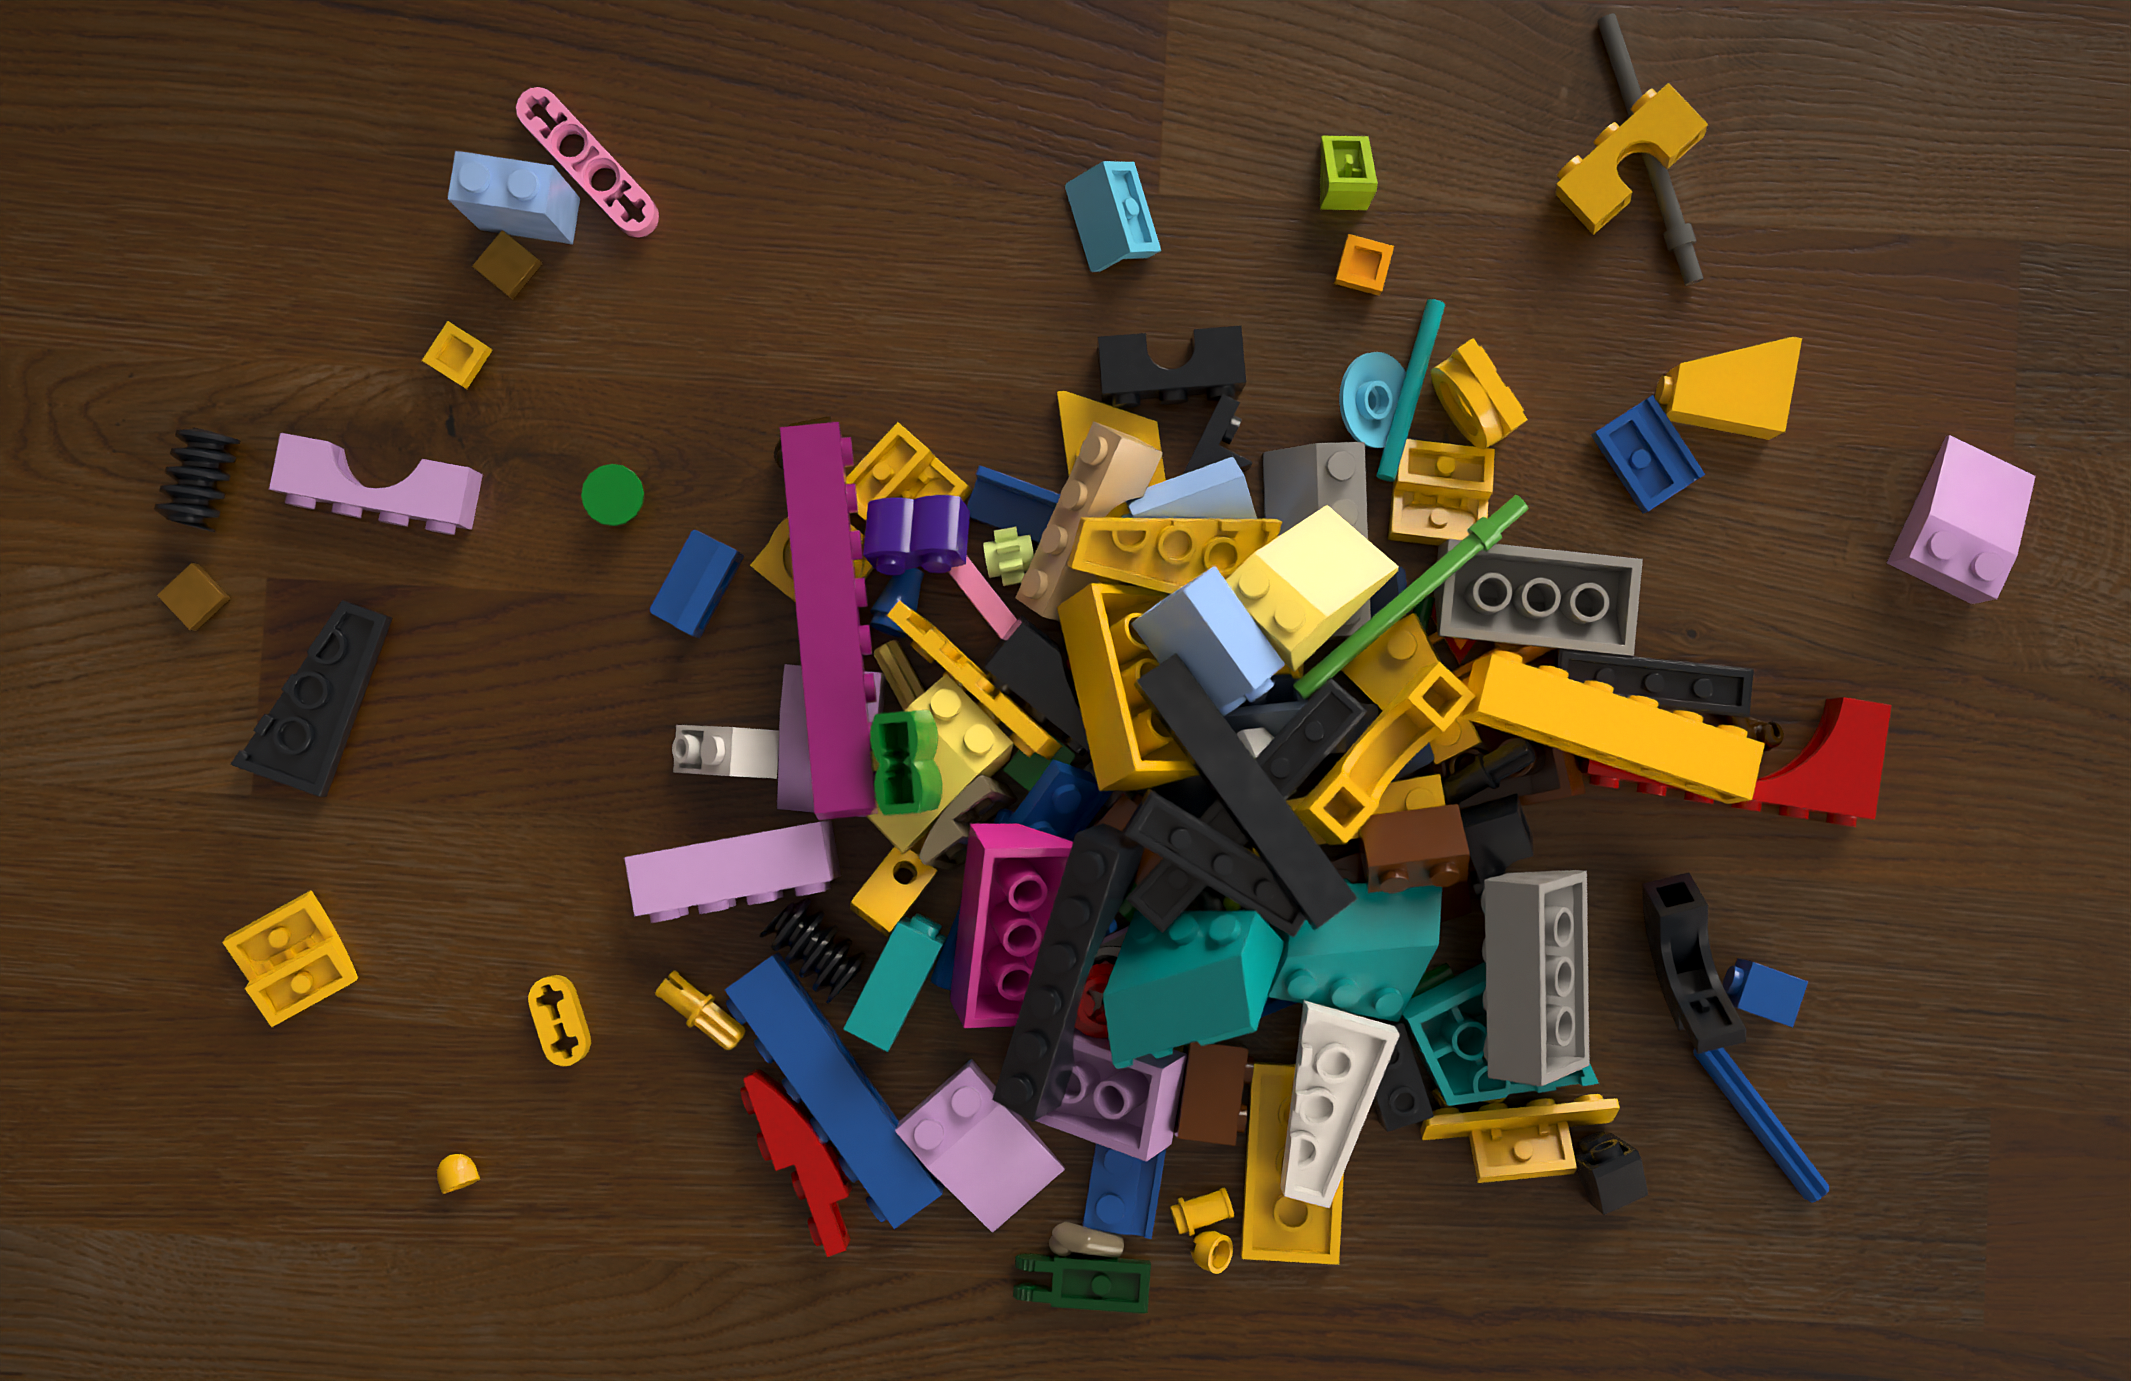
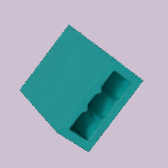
M918 913L912 919L905 916L897 923L844 1030L887 1052L889 1051L946 942L947 937L939 933L942 925Z

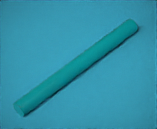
M1428 299L1426 302L1376 475L1384 481H1395L1445 308V303L1440 300Z

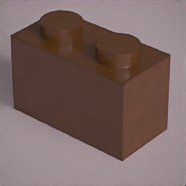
M1458 804L1373 814L1358 829V845L1368 893L1380 891L1398 893L1412 887L1428 885L1447 887L1460 881H1467L1470 853Z
M1222 1040L1201 1046L1197 1041L1184 1044L1183 1053L1187 1054L1174 1127V1134L1178 1139L1235 1146L1237 1133H1244L1247 1122V1105L1241 1104L1243 1086L1250 1085L1252 1082L1254 1057L1248 1056L1249 1049L1243 1043Z

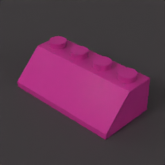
M970 824L950 1001L964 1028L1010 1027L1016 1025L1073 841L1020 824Z

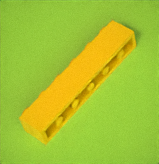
M1494 651L1493 654L1475 660L1473 663L1467 688L1476 696L1461 712V718L1726 804L1752 800L1765 743L1747 738L1748 732L1742 728L1730 725H1718L1716 728L1702 723L1703 717L1699 714L1683 710H1675L1671 713L1659 709L1657 701L1643 696L1632 695L1629 698L1613 694L1614 688L1602 682L1584 681L1583 684L1567 679L1568 672L1552 666H1539V669L1522 664L1523 658L1507 651Z

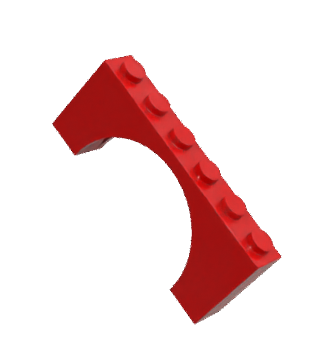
M1846 697L1826 699L1820 723L1807 746L1798 756L1781 769L1758 778L1752 800L1731 803V808L1761 812L1762 804L1779 806L1778 815L1807 820L1810 811L1827 814L1826 823L1856 827L1857 819L1875 820L1891 705ZM1578 756L1582 775L1590 776L1589 785L1618 789L1619 781L1638 783L1636 791L1638 793L1666 797L1667 788L1685 791L1684 800L1706 804L1714 803V799Z

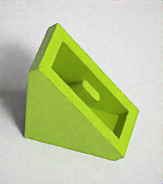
M1322 136L1320 210H1367L1377 192L1378 184L1369 137Z

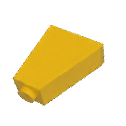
M1789 337L1680 363L1668 371L1666 376H1661L1657 385L1655 399L1661 404V408L1670 421L1770 440L1786 431L1802 338Z

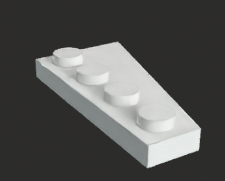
M1304 1000L1280 1184L1285 1197L1330 1208L1400 1035L1395 1026Z

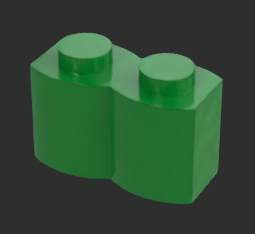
M929 710L875 714L871 724L870 741L875 759L879 763L875 777V796L884 816L913 814L938 809L942 798V778L939 768L933 760L938 746V731L932 713Z

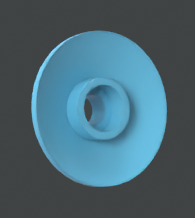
M1371 352L1357 357L1347 368L1340 386L1339 404L1343 422L1352 437L1358 442H1365V446L1369 448L1385 447L1406 375L1401 364L1386 353Z

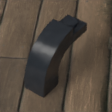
M1688 872L1643 883V913L1647 939L1662 993L1678 1030H1686L1698 1054L1746 1042V1028L1726 994L1714 965L1708 938V904L1692 876Z

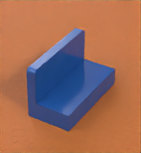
M979 465L976 472L977 480L967 505L970 510V519L998 530L1016 527L1018 536L1030 535L1031 542L1039 544L1058 503L1060 494Z
M693 530L652 603L650 612L674 625V627L700 639L741 564L744 555L722 542H718L697 530Z

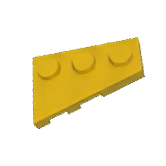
M1412 613L1396 622L1341 670L1375 704H1378V707L1383 711L1420 668L1437 663L1440 659L1417 614ZM1460 714L1442 734L1429 742L1434 753L1433 761L1436 764H1440L1482 743L1472 721L1461 718Z

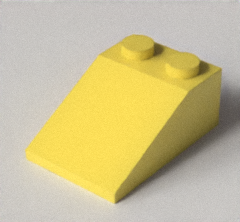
M1326 505L1254 552L1225 581L1282 661L1295 672L1399 571V567Z
M945 674L905 710H929L936 722L938 746L933 760L936 762L942 778V798L938 809L921 813L884 816L878 806V814L866 815L902 855L932 829L943 811L966 786L980 775L990 778L1010 761L1013 742L948 674ZM873 754L874 771H877L879 763Z

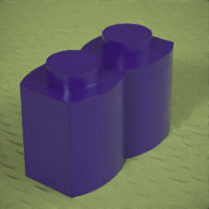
M931 495L916 499L881 498L869 501L863 556L873 568L886 575H901L906 569L919 566L933 573L949 572L952 567L966 564L970 510L961 497L951 495Z

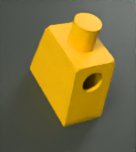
M930 831L903 855L894 846L850 902V910L887 938H889L897 923L905 917L937 873L934 867L924 865L919 858V854ZM900 868H907L913 873L914 877L908 884H901L895 880L894 875Z

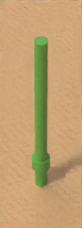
M1515 495L1488 519L1484 516L1467 529L1469 533L1467 537L1292 685L1295 691L1304 700L1308 699L1329 678L1336 675L1479 551L1484 550L1487 552L1502 539L1500 533L1529 509L1527 504L1518 495Z

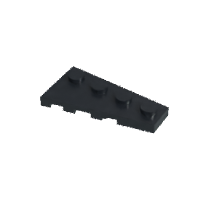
M342 600L308 649L307 653L309 655L296 674H291L281 689L283 693L271 711L263 715L253 730L256 733L245 749L239 750L230 765L319 797H327L393 618Z

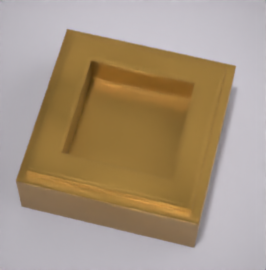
M502 230L472 267L511 299H514L543 263Z
M191 563L157 595L189 630L197 631L231 599L208 573L196 563Z

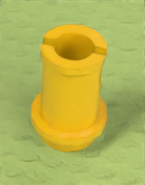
M1225 1187L1219 1189V1191L1185 1202L1182 1197L1178 1198V1204L1170 1206L1179 1235L1188 1232L1189 1236L1195 1235V1229L1226 1218L1235 1217Z

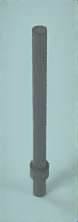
M1612 13L1597 20L1630 118L1634 114L1631 111V107L1642 96V92L1616 14ZM1641 152L1667 230L1663 233L1668 251L1675 254L1685 286L1698 283L1704 277L1693 248V244L1697 241L1691 223L1685 224L1668 170L1654 156Z

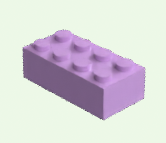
M831 820L625 857L634 915L649 914L651 923L688 915V906L698 905L699 914L729 909V907L736 906L735 898L746 896L748 905L774 901L777 898L784 897L782 889L795 887L796 896L823 892L826 889H831V880L841 876Z

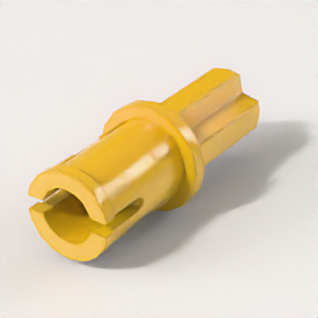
M676 970L669 974L668 978L670 980L665 978L660 984L655 995L688 1019L686 1022L688 1027L695 1025L725 1050H731L743 1038L745 1028L713 1003L715 997L711 994L706 997L682 978Z

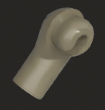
M1067 1221L1055 1226L1052 1230L1053 1235L1049 1239L1051 1251L1061 1257H1067L1072 1252L1117 1259L1121 1256L1124 1247L1123 1238L1119 1234L1099 1231Z

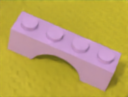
M280 433L269 489L286 495L285 504L315 509L316 501L333 504L331 512L345 516L361 518L362 511L367 510L380 513L378 521L408 527L410 518L426 521V530L455 535L456 527L472 530L483 474L469 467L422 459L416 469L400 483L386 488H366L350 471L343 448L328 441Z

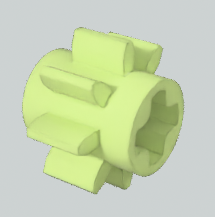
M1016 527L994 530L995 541L983 543L989 578L1002 576L1003 586L1022 583L1025 575L1024 572H1027L1034 557L1031 536H1018Z

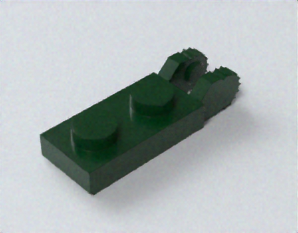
M1031 1253L1017 1254L1015 1257V1267L1023 1271L1053 1273L1052 1287L1033 1283H1021L1013 1286V1297L1016 1300L1051 1303V1307L1148 1313L1150 1260L1113 1259L1082 1255L1061 1257L1056 1254L1052 1257L1045 1254Z

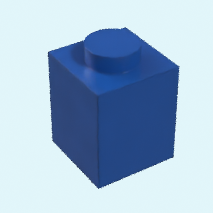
M1737 958L1735 966H1731L1727 970L1722 986L1735 1008L1793 1028L1808 981L1752 961Z

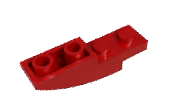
M760 1069L750 1072L743 1078L745 1086L740 1088V1092L747 1113L749 1115L756 1114L762 1132L757 1133V1142L764 1160L772 1159L776 1171L795 1165L796 1171L791 1173V1178L798 1198L800 1200L807 1199L812 1217L808 1218V1227L815 1245L823 1244L827 1257L846 1251L851 1239L837 1201L847 1198L852 1190L849 1178L838 1163L839 1156L831 1142H823L814 1131L810 1123V1119L813 1116L801 1103H796L778 1081Z

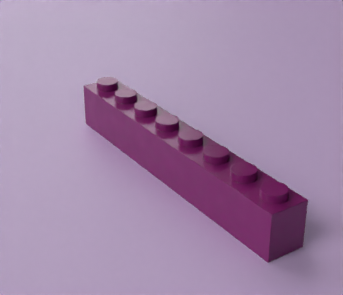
M839 422L780 427L815 815L819 820L878 814L875 796V777L877 771H874L873 751L870 741L872 722H869L868 703L877 702L874 673L865 674L863 655L872 654L869 625L860 626L859 607H867L865 578H856L854 560L863 559L860 530L851 531L850 513H858L856 484H847L845 467L854 466L851 437L842 438Z

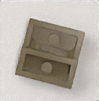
M980 775L966 786L943 811L932 827L919 854L922 863L927 866L953 871L966 862L970 824H986L997 816L1001 808L1006 809L1018 799L1010 787L1005 783L984 775Z

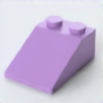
M1951 435L1946 436L1887 564L1971 604L1996 600L2018 555L2035 476Z
M785 664L780 706L777 809L815 812L802 667ZM865 672V674L874 673L877 702L868 703L869 722H872L875 714L883 713L886 677L882 673Z
M1074 1029L1073 1053L1075 1064L1062 1104L1036 1121L1144 1161H1148L1170 1146L1173 1139L1187 1054L1174 1049L1173 1054L1157 1059L1152 1054L1134 1058L1132 1066L1117 1069L1112 1063L1109 1038L1090 1037L1078 1029Z
M970 1059L901 1119L895 1132L924 1166L993 1233L1063 1172L1065 1167L1021 1115L992 1100L996 1086L973 1059Z

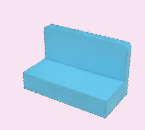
M1103 161L1066 183L1067 196L1088 265L1092 272H1100L1123 259L1149 258L1161 251L1134 162Z

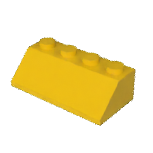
M1091 583L1057 606L1099 791L1141 790L1200 775L1134 686L1136 680L1160 664L1131 623L1167 597L1168 593L1142 586Z

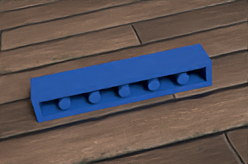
M779 952L769 957L725 989L730 997L726 1001V1005L731 1014L742 1025L748 1022L758 1037L754 1040L758 1052L767 1063L771 1064L774 1061L777 1063L786 1076L782 1079V1084L787 1093L796 1103L804 1101L813 1114L810 1123L814 1131L823 1142L827 1143L830 1140L833 1142L842 1155L838 1158L840 1167L853 1183L860 1180L870 1195L866 1198V1202L880 1222H884L887 1219L891 1226L896 1229L942 1195L944 1185L924 1166L895 1132L899 1120Z

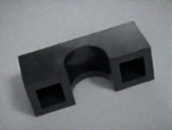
M1242 326L1194 329L1191 337L1192 358L1184 366L1177 369H1165L1152 361L1147 351L1146 333L1098 337L1097 351L1102 402H1112L1113 408L1122 409L1140 406V399L1159 398L1160 404L1174 405L1188 402V396L1207 394L1208 401H1219L1222 394L1232 399L1235 398V392L1243 391L1246 384Z
M1517 793L1461 810V819L1467 845L1475 867V871H1471L1470 875L1479 900L1485 889L1486 879L1507 874L1505 870L1510 864L1534 856L1533 835Z

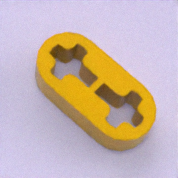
M560 975L547 976L535 982L530 989L528 1002L543 1051L547 1059L553 1064L570 1066L583 1059L591 1046L590 1032L576 989L570 980ZM549 984L553 991L561 990L564 999L557 1002L560 1018H557L553 1005H544L541 996L548 993L547 985ZM559 1023H563L568 1037L576 1036L578 1039V1045L572 1048L573 1056H569L566 1049L558 1050L556 1047V1042L562 1039Z

